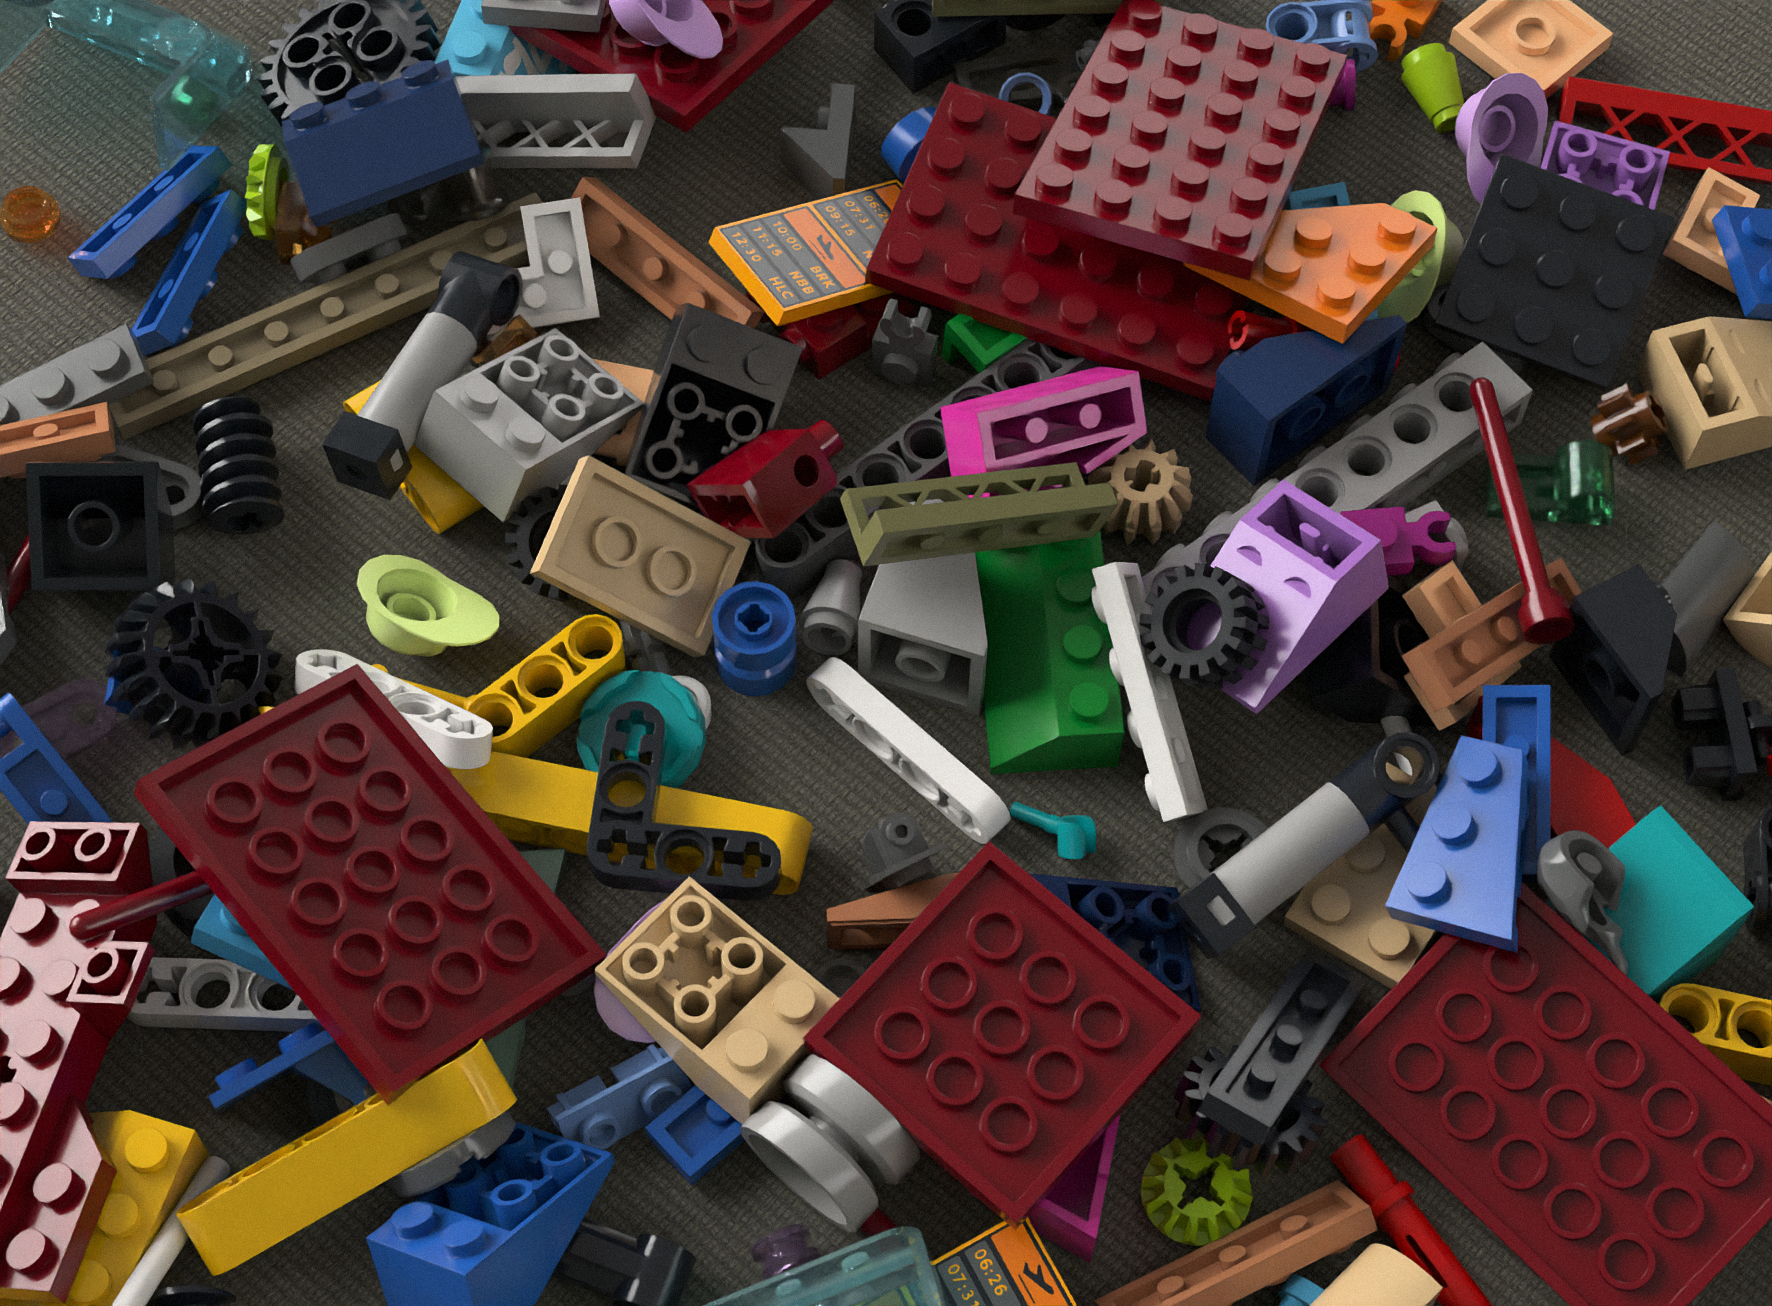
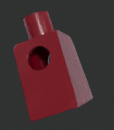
M819 420L808 429L769 430L693 479L686 486L707 519L743 538H775L836 486L837 476L828 460L843 449V442L837 430L825 420Z

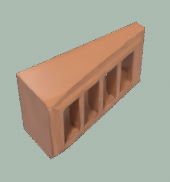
M958 873L930 878L828 908L827 948H831V950L888 948Z

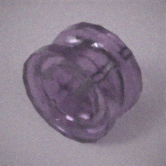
M799 1223L783 1227L762 1238L751 1248L750 1254L754 1262L763 1263L765 1266L761 1273V1278L766 1286H776L796 1279L810 1271L821 1261L822 1257L819 1249L809 1247L807 1244L811 1234L806 1224Z

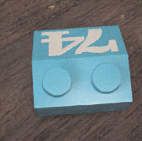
M461 0L435 60V64L449 60L455 76L557 75L576 73V69L515 35L508 25L484 24L481 10L482 0Z

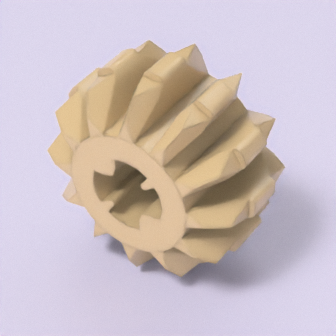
M1152 438L1144 445L1143 449H1136L1130 444L1120 451L1119 454L1117 453L1094 469L1088 477V485L1110 482L1118 505L1102 528L1105 535L1119 529L1123 530L1127 546L1136 538V534H1143L1152 545L1160 539L1161 530L1175 534L1176 530L1181 526L1182 515H1186V512L1190 511L1193 495L1190 493L1191 489H1189L1191 482L1189 467L1177 466L1178 457L1176 456L1175 449L1162 454L1156 453V446Z

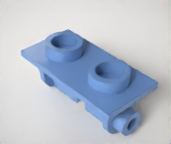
M654 1044L646 1047V1050L611 1068L617 1084L606 1088L599 1075L564 1094L562 1092L555 1096L557 1103L546 1109L558 1132L562 1133L564 1138L604 1150L616 1141L650 1124L687 1093L692 1086L688 1076L662 1047L657 1049Z

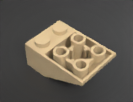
M1708 316L1652 331L1636 373L1645 391L1650 390L1657 397L1665 411L1669 423V431L1666 434L1684 470L1772 447V321Z
M690 876L595 968V974L695 1085L742 1125L764 1101L778 1102L785 1095L782 1080L805 1055L812 1054L805 1048L803 1037L840 999Z

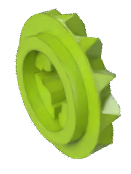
M259 144L249 160V174L246 176V217L249 220V229L253 236L259 239L274 240L278 230L285 226L290 201L289 166L286 158L281 156L277 145Z
M1176 1137L1169 1145L1153 1153L1141 1181L1142 1204L1153 1225L1168 1238L1191 1246H1205L1239 1229L1248 1215L1253 1198L1249 1169L1243 1167L1240 1172L1233 1170L1231 1157L1223 1153L1214 1159L1209 1158L1206 1154L1210 1144L1205 1139L1190 1141L1189 1139L1182 1140ZM1211 1170L1213 1175L1208 1192L1215 1198V1201L1209 1202L1203 1197H1198L1193 1203L1188 1202L1183 1209H1180L1186 1185L1179 1177L1186 1175L1189 1179L1196 1180L1202 1174L1206 1175Z

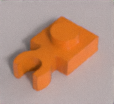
M1373 0L1371 2L1373 17L1368 24L1370 39L1373 41L1380 38L1388 40L1391 45L1387 60L1391 62L1396 61L1402 55L1407 34L1419 39L1443 0Z

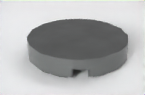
M506 1110L485 1125L388 1179L386 1183L398 1197L410 1198L433 1190L456 1178V1174L462 1171L459 1166L474 1155L477 1160L482 1157L485 1159L491 1155L514 1131L515 1121L509 1110Z

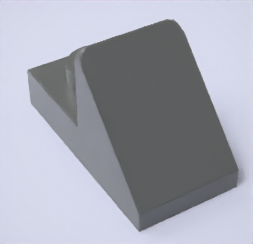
M832 83L830 107L819 106L817 129L782 127L780 130L781 161L783 165L819 200L848 192L856 122V85Z

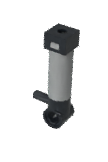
M462 251L455 253L447 261L439 281L438 298L357 415L344 411L322 443L337 482L388 500L392 499L412 469L407 453L415 443L434 390L456 380L468 362L473 367L479 368L493 360V354L486 335L493 325L501 327L507 324L518 308L523 287L522 275L518 269Z
M1412 732L1396 733L1371 746L1366 753L1210 875L1202 878L1170 903L1167 908L1205 957L1211 959L1224 953L1253 930L1259 921L1381 825L1385 824L1408 854L1420 826L1405 806L1418 796L1428 792L1435 784L1440 771L1439 756L1436 750L1423 736ZM1390 753L1401 754L1409 761L1412 767V777L1408 785L1397 784L1389 777L1386 771V760Z

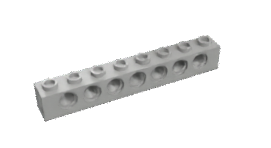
M1482 341L1464 355L1460 352H1455L1448 356L1437 367L1433 376L1419 386L1415 383L1406 385L1392 398L1388 407L1373 418L1366 414L1357 419L1346 430L1343 438L1328 449L1320 446L1312 450L1303 458L1297 470L1284 478V480L1339 514L1341 511L1403 507L1485 449L1469 393V386L1473 380L1484 377L1493 383L1507 433L1521 424L1533 390ZM1446 407L1455 408L1460 412L1449 410ZM1401 438L1412 440L1417 444L1406 443ZM1353 470H1362L1372 476H1363ZM1277 478L1267 481L1254 493L1250 503L1234 514L1231 511H1225L1209 523L1203 535L1185 547L1183 544H1177L1170 548L1158 560L1155 568L1142 577L1146 595L1148 596L1149 592L1159 597L1163 594L1164 590L1157 582L1164 575L1178 581L1175 568L1186 565L1195 570V563L1211 565L1239 520L1281 481ZM1150 605L1151 612L1153 613L1154 607Z

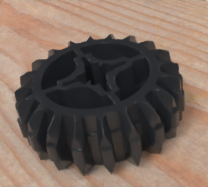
M191 578L180 581L174 588L165 581L163 584L155 586L149 594L145 592L143 595H138L128 606V612H123L115 621L112 630L115 634L107 642L105 653L112 657L113 660L107 666L105 677L122 682L114 691L113 701L131 702L134 708L129 713L128 723L140 721L142 718L147 720L151 724L149 740L159 738L164 732L170 733L173 750L184 748L190 741H192L195 748H198L259 716L261 713L258 707L274 706L276 699L272 694L279 689L283 677L273 670L279 665L282 654L266 648V645L272 640L274 630H258L254 622L257 620L259 609L244 613L237 607L239 592L229 594L225 599H222L218 595L215 581L205 584L199 591ZM170 627L172 638L167 642L168 646L164 650H153L155 630ZM225 679H234L232 701L219 704L217 692L222 688L221 683Z

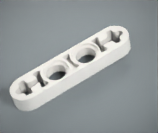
M319 649L305 651L297 656L294 689L298 695L358 664L445 766L457 769H473L489 763L493 727L487 720L345 653Z
M830 657L807 678L806 683L811 695L830 716L973 840L981 844H987L1009 823L1011 817L1006 805L987 784L848 664L836 657Z
M152 957L139 992L146 990L149 981H155L162 992L149 993L146 1003L140 1004L136 998L127 1016L134 1024L145 1027L296 1032L316 1022L321 1032L326 1030L297 994L294 1001L282 1010L272 1011L262 1007L264 993L277 982L229 960ZM213 980H223L230 984L228 998L221 1005L208 1009L196 1005V996L204 984ZM171 993H179V1006Z

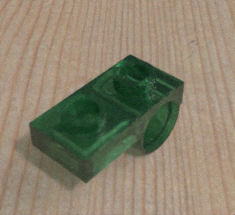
M1593 440L1574 441L1560 447L1555 456L1513 453L1532 521L1611 525L1616 513L1612 451L1606 444ZM1487 458L1485 464L1486 517L1504 519Z

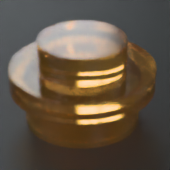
M22 186L12 190L4 198L0 210V223L4 232L11 239L22 243H34L46 239L55 232L61 220V212L56 200L50 194L35 186Z

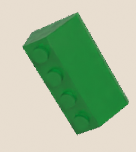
M1100 530L1095 537L975 552L988 643L983 704L990 774L1118 767L1124 737L1119 684L1112 672L1109 660V652L1114 647L1108 625L1099 619L1092 601V588L1096 586L1092 569L1104 566Z

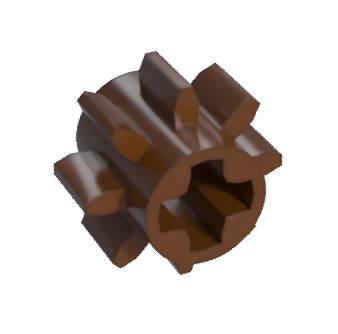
M1628 383L1602 395V403L1597 405L1600 413L1591 418V426L1594 436L1604 453L1610 458L1626 454L1632 465L1659 453L1657 446L1662 444L1659 435L1669 431V423L1657 397L1650 390L1633 394Z

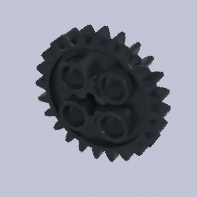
M319 0V9L312 12L306 8L299 10L302 21L298 25L292 23H284L282 25L287 34L285 39L270 40L268 43L275 55L264 57L260 61L266 70L265 73L258 76V81L264 89L260 95L282 127V121L290 119V114L297 108L313 102H321L325 106L346 98V93L350 89L363 83L356 76L344 57L338 51L332 49L328 40L334 39L344 49L349 59L360 72H365L370 81H377L381 85L402 77V72L413 64L426 60L435 62L437 56L434 51L442 46L436 35L438 28L420 0H336L331 3L329 0Z

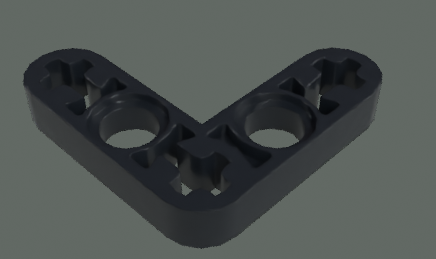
M630 701L617 706L609 714L605 725L587 840L589 866L595 879L603 885L615 889L672 894L690 876L715 898L754 901L771 895L779 886L782 877L780 850L776 843L768 836L748 831L655 823L666 751L664 719L658 709L646 702ZM638 724L644 725L646 735H642L639 742V762L628 760L629 750L626 734L631 733L633 725ZM626 780L636 781L644 786L646 794L640 803L632 807L617 806L608 797L610 790L615 784ZM615 843L627 844L629 855H624L621 865H610L607 854L613 852ZM649 844L656 845L654 849L655 870H647L645 857L649 858L647 848ZM684 846L697 849L704 857L703 863L697 871L681 875L674 873L667 867L665 863L667 856L674 849ZM716 850L723 851L724 863H721V877L713 876L715 873L714 851ZM756 855L760 857L761 868H758L756 878L743 877L742 865H745L747 856Z

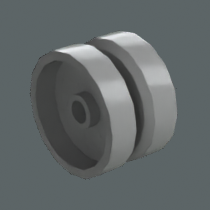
M814 1054L805 1055L782 1080L786 1099L791 1107L780 1102L764 1101L744 1122L740 1130L753 1152L791 1191L836 1226L847 1232H856L879 1206L875 1186L871 1180L882 1184L897 1185L920 1159V1150L896 1118L849 1075L827 1060Z

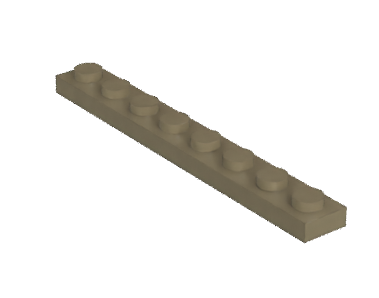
M535 192L147 359L146 363L154 383L108 405L111 417L123 440L431 307L438 298L439 281L447 261L459 251L515 269L529 264L520 206L543 202Z

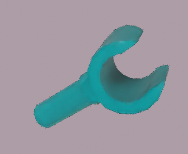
M1017 801L1012 804L1009 812L1011 817L1041 828L1045 832L1057 834L1058 856L1067 859H1081L1085 856V852H1096V825L1091 817L1087 815L1059 817Z

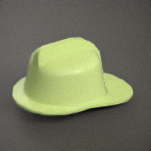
M1417 190L1401 195L1391 206L1406 211L1412 216L1437 227L1434 245L1376 308L1379 318L1400 315L1407 324L1419 316L1430 301L1435 287L1451 281L1464 248L1462 234L1459 228L1446 217L1441 202L1431 193Z
M382 555L368 560L359 570L357 587L362 599L367 603L366 621L370 632L380 644L394 652L430 657L442 653L448 645L467 646L486 641L499 629L500 615L492 603L476 592L447 578L441 572L421 560L403 555Z

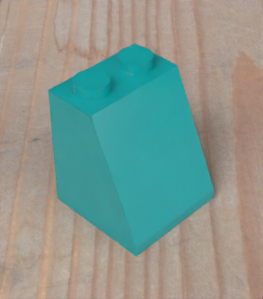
M1661 805L1608 848L1625 866V880L1620 895L1618 911L1603 908L1608 917L1623 929L1621 948L1629 965L1627 977L1657 1004L1671 987L1681 983H1688L1718 961L1754 908L1751 902ZM1548 899L1545 903L1556 912L1550 899ZM1581 934L1589 943H1591L1599 952H1601L1609 961H1611L1607 953L1598 944H1596L1594 941H1592L1585 935Z

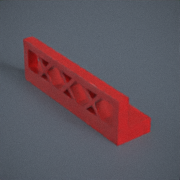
M1569 76L1561 88L1557 111H1561L1559 122L1572 125L1574 114L1603 118L1611 126L1603 134L1611 136L1617 134L1619 138L1633 142L1635 141L1625 129L1629 124L1661 128L1665 130L1670 138L1655 148L1665 150L1672 144H1675L1681 153L1670 152L1666 167L1698 173H1705L1708 167L1728 178L1772 185V170L1755 167L1741 148L1747 143L1772 148L1771 110ZM1690 133L1719 138L1723 140L1728 148L1712 159L1696 157L1683 137ZM1733 154L1739 164L1722 160Z

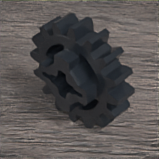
M1233 1045L1227 1057L1213 1046L1208 1049L1204 1059L1198 1056L1191 1058L1188 1068L1184 1071L1173 1099L1180 1102L1175 1112V1117L1177 1120L1191 1123L1186 1134L1190 1141L1205 1139L1210 1144L1206 1154L1209 1158L1214 1159L1223 1153L1231 1157L1232 1169L1240 1172L1244 1164H1254L1256 1171L1261 1177H1268L1273 1164L1288 1175L1293 1172L1297 1162L1305 1165L1309 1162L1327 1123L1326 1120L1319 1117L1325 1106L1323 1100L1307 1097L1313 1085L1309 1080L1304 1082L1263 1146L1259 1147L1244 1137L1228 1131L1221 1124L1198 1112L1207 1091L1239 1045Z

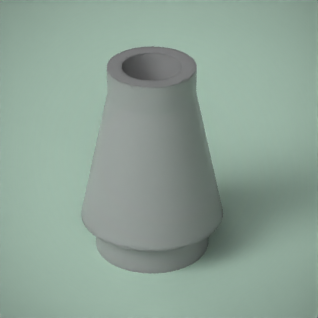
M836 559L826 565L824 576L799 618V626L802 630L804 643L818 653L841 655L849 651L852 644L858 640L862 571L858 565L851 561Z

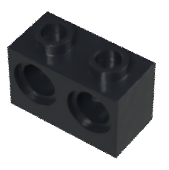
M891 0L881 10L874 13V50L914 94L1005 44L1007 15L933 17L932 0Z

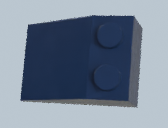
M1400 315L1364 321L1343 344L1315 330L1265 338L1246 352L1243 350L1233 352L1220 364L1216 371L1217 379L1213 399L1209 406L1210 415L1205 438L1255 486L1388 391L1407 322Z

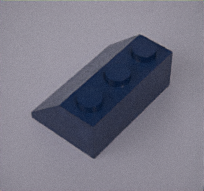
M432 60L418 62L406 68L400 78L381 85L377 81L359 84L346 93V98L325 106L321 102L303 105L290 114V119L282 121L284 143L315 227L485 164L473 119L449 60L437 64Z

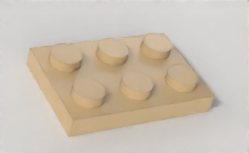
M588 455L578 460L530 574L692 657H700L705 655L713 636L712 613L715 603L726 590L733 587L751 541Z
M1388 762L1386 763V771L1395 783L1403 786L1409 784L1411 775ZM1432 787L1428 792L1418 796L1405 806L1419 826H1421L1436 793V789ZM1385 824L1377 828L1306 884L1284 918L1285 927L1390 989L1424 956L1439 932L1392 919L1388 913L1385 904L1408 854Z

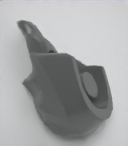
M1568 831L1547 841L1541 848L1537 864V882L1540 889L1548 895L1557 914L1577 932L1598 944L1607 953L1611 962L1627 976L1629 965L1621 948L1623 929L1612 921L1603 909L1608 908L1612 911H1618L1620 895L1625 880V866L1605 845L1586 832Z

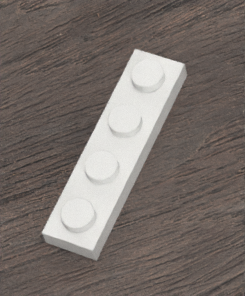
M1113 562L1092 569L1096 586L1092 588V601L1099 619L1108 625L1114 647L1109 652L1110 665L1118 683L1122 686L1125 685L1131 711L1127 714L1128 729L1136 746L1143 749L1149 773L1145 776V788L1149 801L1155 810L1161 812L1163 822L1184 819L1203 813L1208 808L1170 676L1160 671V667L1151 663L1146 655L1152 651L1141 644L1140 635L1150 633L1151 630L1139 624L1141 613L1152 615L1150 605L1145 603L1147 595L1138 563Z

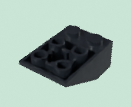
M691 303L678 305L653 371L623 474L655 491L698 506L686 485L762 433L773 430L803 348Z

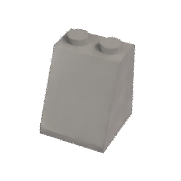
M940 499L925 500L922 505L941 503L943 501ZM975 552L880 564L858 619V674L870 684L979 716L984 698L988 643Z

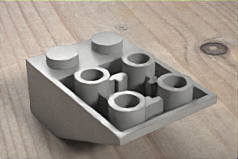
M554 328L434 390L414 445L504 523L511 518L513 512L521 513L526 510L521 502L528 495L539 498L541 496L538 489L547 486L552 488L558 487L559 484L574 472L579 458L591 456L642 409L644 403L624 387L617 378L610 375L584 353L572 340Z

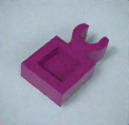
M1404 507L1340 512V515L1382 541L1386 573L1390 576L1410 574L1414 565V557H1418L1427 564L1443 565L1452 561L1455 554V542L1438 543L1433 541L1428 535L1447 531L1451 520L1450 514L1447 512L1431 511L1422 515L1417 522L1408 523L1406 522Z

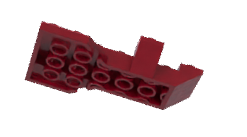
M30 821L5 877L20 893L0 937V1298L66 1303L117 1173L108 1151L100 1145L91 1127L94 1122L85 1106V1102L109 1042L130 1013L155 952V948L150 944V940L157 925V915L86 941L75 939L69 931V924L71 919L77 914L153 887L147 830L140 823Z

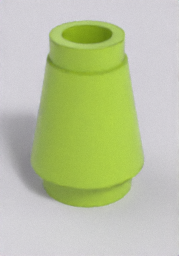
M1430 43L1410 52L1402 60L1401 66L1404 72L1401 75V80L1433 124L1437 133L1455 130L1459 111L1465 103L1455 55L1451 52H1446L1444 45L1441 43Z

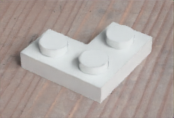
M580 197L520 206L530 266L516 268L522 275L523 287L521 299L514 316L507 324L501 327L493 325L487 335L600 318Z

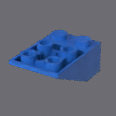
M515 1122L514 1131L509 1138L485 1159L482 1157L479 1160L474 1155L459 1166L462 1171L456 1174V1178L421 1194L411 1203L402 1206L394 1212L387 1222L366 1237L387 1306H533L540 1297L615 1163L613 1153Z

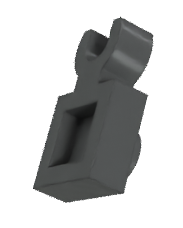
M890 299L872 339V373L884 376L896 384H915L930 388L937 369L938 335L926 333L932 317L928 308L921 307L917 318H909L898 311V300Z

